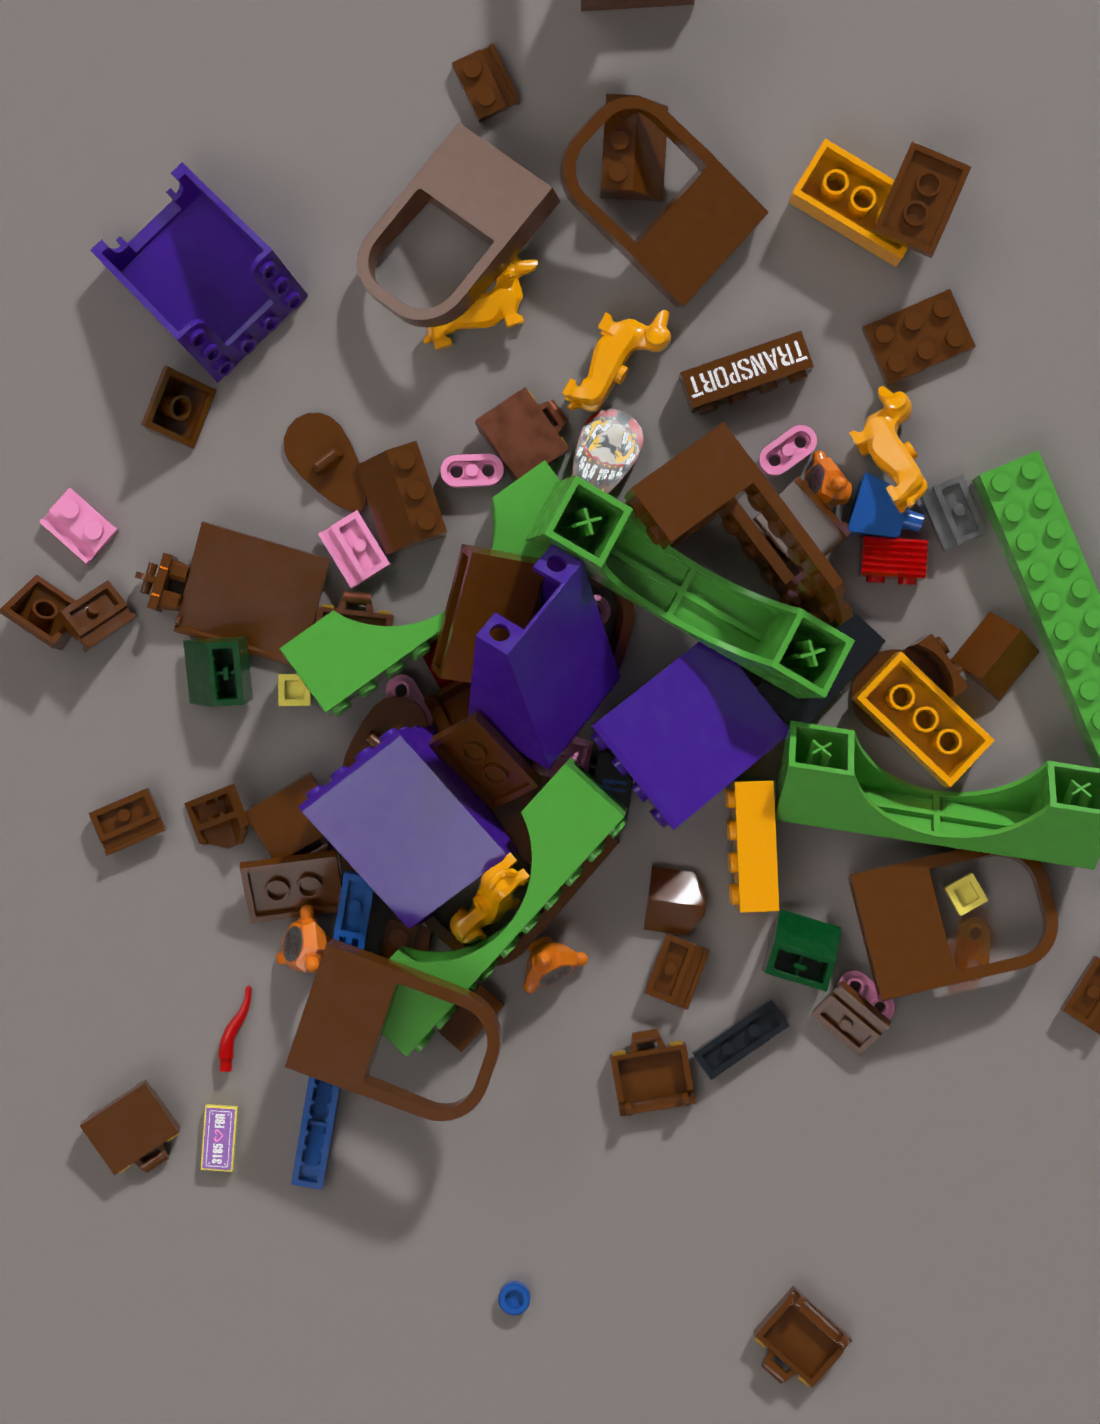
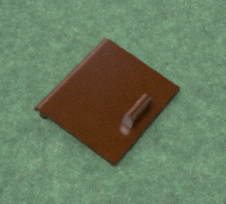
M202 521L180 610L174 620L176 624L174 632L198 639L247 636L249 654L291 666L279 648L314 624L331 559Z

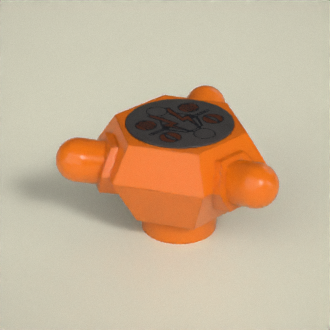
M821 450L815 451L812 455L813 465L806 471L804 477L809 483L807 486L829 509L834 508L837 504L844 505L851 496L852 484L830 457L827 458L826 454Z
M311 905L301 907L300 918L290 924L282 940L283 950L276 955V961L280 965L286 964L290 969L304 973L317 972L325 946L331 940L329 936H326V932L317 924L314 908Z
M549 936L535 940L528 947L530 955L526 962L523 990L531 994L539 986L554 985L570 976L576 966L586 965L588 956L584 952L572 950L561 942H553Z

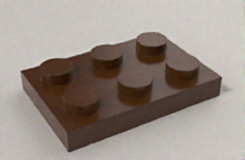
M912 141L872 233L932 258L971 166Z
M951 289L862 328V332L886 386L906 379L976 347Z
M479 711L432 736L429 742V746L492 810L539 787L542 777Z
M336 850L240 862V873L251 923L300 917V909L304 905H311L314 908L315 915L338 912L342 880Z

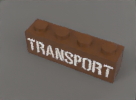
M798 331L680 372L679 380L690 412L699 411L700 415H704L717 410V404L729 400L730 405L748 399L747 394L759 390L760 394H765L778 388L777 383L789 380L790 384L803 381L808 378L807 373L811 372L814 366L802 331Z

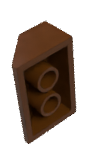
M606 93L605 104L622 97L642 96ZM658 103L668 111V106ZM621 111L613 114L604 123L601 199L663 202L667 136L645 115L634 111Z
M417 441L386 450L356 465L386 556L446 537L447 530Z

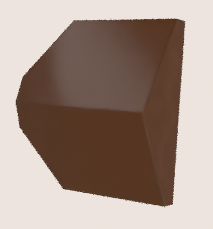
M235 784L228 785L184 803L199 844H210L229 849L244 843L249 822Z
M652 866L644 930L687 935L705 916L707 895L695 872Z

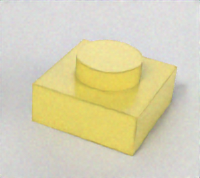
M278 674V706H312V694L297 674Z
M972 872L943 887L958 916H962L988 901Z

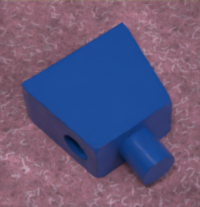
M865 472L858 484L847 520L849 525L847 528L851 531L849 535L899 538L902 528L919 533L924 515L910 511L908 507L900 514L886 490V487L891 484Z

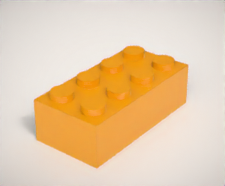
M825 138L794 188L788 203L894 267H897L908 250L904 246L872 233L895 180Z
M901 651L894 653L852 697V700L943 787H951L995 741Z
M732 781L730 788H725L724 790L725 807L731 808V820H726V838L732 840L733 852H727L728 871L734 873V884L728 885L729 903L735 905V909L740 913L779 911L774 781Z

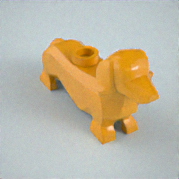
M516 256L496 279L495 287L491 291L483 293L462 316L448 324L427 328V334L422 340L424 344H429L433 341L435 350L438 351L453 346L451 338L446 336L455 333L458 329L489 328L498 324L502 319L505 321L507 328L524 323L523 316L517 313L523 299L519 278L535 271L538 266V260H521Z
M662 310L656 315L649 326L634 319L615 322L612 316L605 312L598 326L603 337L598 340L594 348L588 376L583 379L580 386H577L576 380L570 378L562 392V395L565 397L564 399L570 402L567 408L569 410L581 408L590 412L597 411L607 400L616 383L621 385L625 380L629 370L625 364L633 352L636 350H648L651 352L665 350L671 341V332L667 329L670 312Z
M880 386L878 388V397L884 406L883 409L867 418L864 429L861 432L853 430L849 434L861 455L864 457L870 454L876 466L897 484V487L889 485L886 487V490L901 514L907 507L914 506L915 501L926 492L928 484L914 459L918 458L916 451L909 441L903 444L897 436L899 426L911 416V400L904 392L892 393L886 387Z
M511 853L507 854L502 862L493 866L482 875L470 910L467 911L463 906L458 907V912L451 918L449 923L450 930L460 943L470 944L478 939L486 940L487 936L482 928L499 922L509 909L514 910L519 907L520 901L518 898H514V891L519 885L523 886L528 883L530 876L524 868L518 872L510 868L517 863V860Z

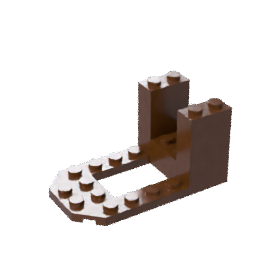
M724 422L641 480L624 496L626 499L624 504L633 508L635 517L647 527L646 533L654 544H659L663 550L668 546L672 548L677 547L720 516L725 530L737 538L742 545L741 550L745 557L755 562L761 570L760 575L763 581L768 586H773L780 596L779 600L781 603L801 608L833 628H837L854 616L851 605L848 603L844 604L842 595L847 592L844 581ZM745 493L748 495L747 498L752 508L757 512H761L768 521L767 525L770 532L776 538L781 539L786 545L791 560L795 564L801 565L804 569L796 577H794L737 501Z

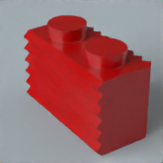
M863 536L860 539L858 577H866V583L884 584L885 578L898 579V585L916 586L917 581L926 578L928 540Z

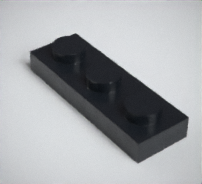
M770 998L692 1053L710 1080H712L790 1025Z

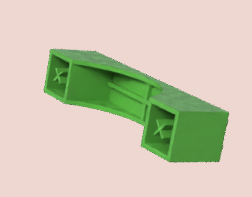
M545 460L492 497L490 511L493 521V550L541 558L545 551L525 540L555 483L560 481ZM331 611L279 649L325 714L329 717L334 713L338 717L352 707L350 701L359 694L362 698H365L378 688L377 682L386 676L390 680L404 670L403 663L412 657L417 661L427 654L431 647L429 644L439 637L445 611L427 620L402 626L369 625Z
M574 475L555 483L525 539L526 541L545 552L551 544L583 562L589 578L796 698H826L855 642L854 639L801 608L767 598L717 575L671 546L663 550L659 544H654L646 533L647 527L635 517L633 508L579 476Z
M790 721L777 772L775 820L1095 870L1100 858V768L1047 760L1029 775L996 788L970 792L938 791L910 784L883 770L863 750L855 730Z
M570 757L521 812L531 841L532 868L526 895L513 918L500 930L486 938V940L468 947L448 951H425L400 946L390 957V960L418 969L474 992V989L478 986L475 981L479 979L483 982L499 963L496 958L499 955L505 958L517 945V942L520 940L519 932L522 931L526 935L538 922L542 915L538 911L542 907L548 911L563 892L560 887L564 883L567 886H571L585 868L582 863L586 859L591 863L601 853L606 845L603 841L606 836L609 835L611 838H614L628 821L625 818L628 808ZM399 984L382 1035L406 1057L413 1049L419 1053L436 1032L433 1027L436 1026L440 1030L457 1008L453 1003Z

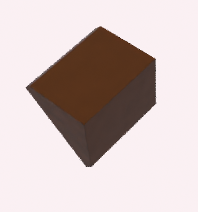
M164 365L141 426L151 433L194 448L217 390Z
M36 574L0 608V614L51 648L63 650L72 635L58 619L57 614L76 600Z
M989 612L950 660L953 664L958 663L967 676L1000 701L1038 655L1039 650L1020 628Z

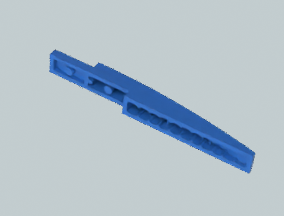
M347 870L344 872L333 939L366 950L374 890L357 872ZM310 1076L291 1185L323 1190L341 1088Z

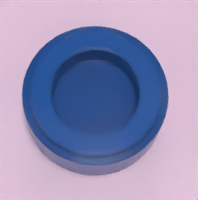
M520 1281L505 1283L501 1287L498 1297L501 1309L509 1315H520L525 1312L530 1304V1291L528 1287Z

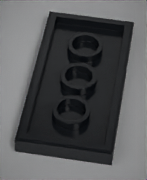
M853 610L854 616L835 628L854 639L855 642L826 698H796L765 679L756 687L778 716L788 725H790V721L811 723L886 642Z

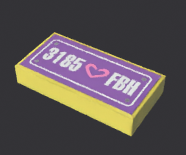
M205 1105L201 1170L234 1171L239 1106Z

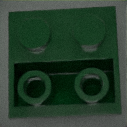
M247 636L183 641L190 704L210 707L245 705L253 699Z
M779 909L761 970L766 974L827 992L837 959L841 927Z

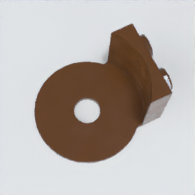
M933 634L921 637L904 650L891 649L874 654L855 674L851 686V701L857 717L869 730L878 735L892 738L852 700V697L896 652L901 651L950 698L956 697L969 688L965 682L968 679L967 674L958 663L953 665L947 656V653L950 651L939 636L935 638Z

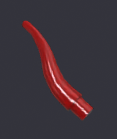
M251 986L245 988V999L238 1013L226 1026L221 1037L218 1050L220 1072L232 1071L235 1038L249 1011L252 993Z

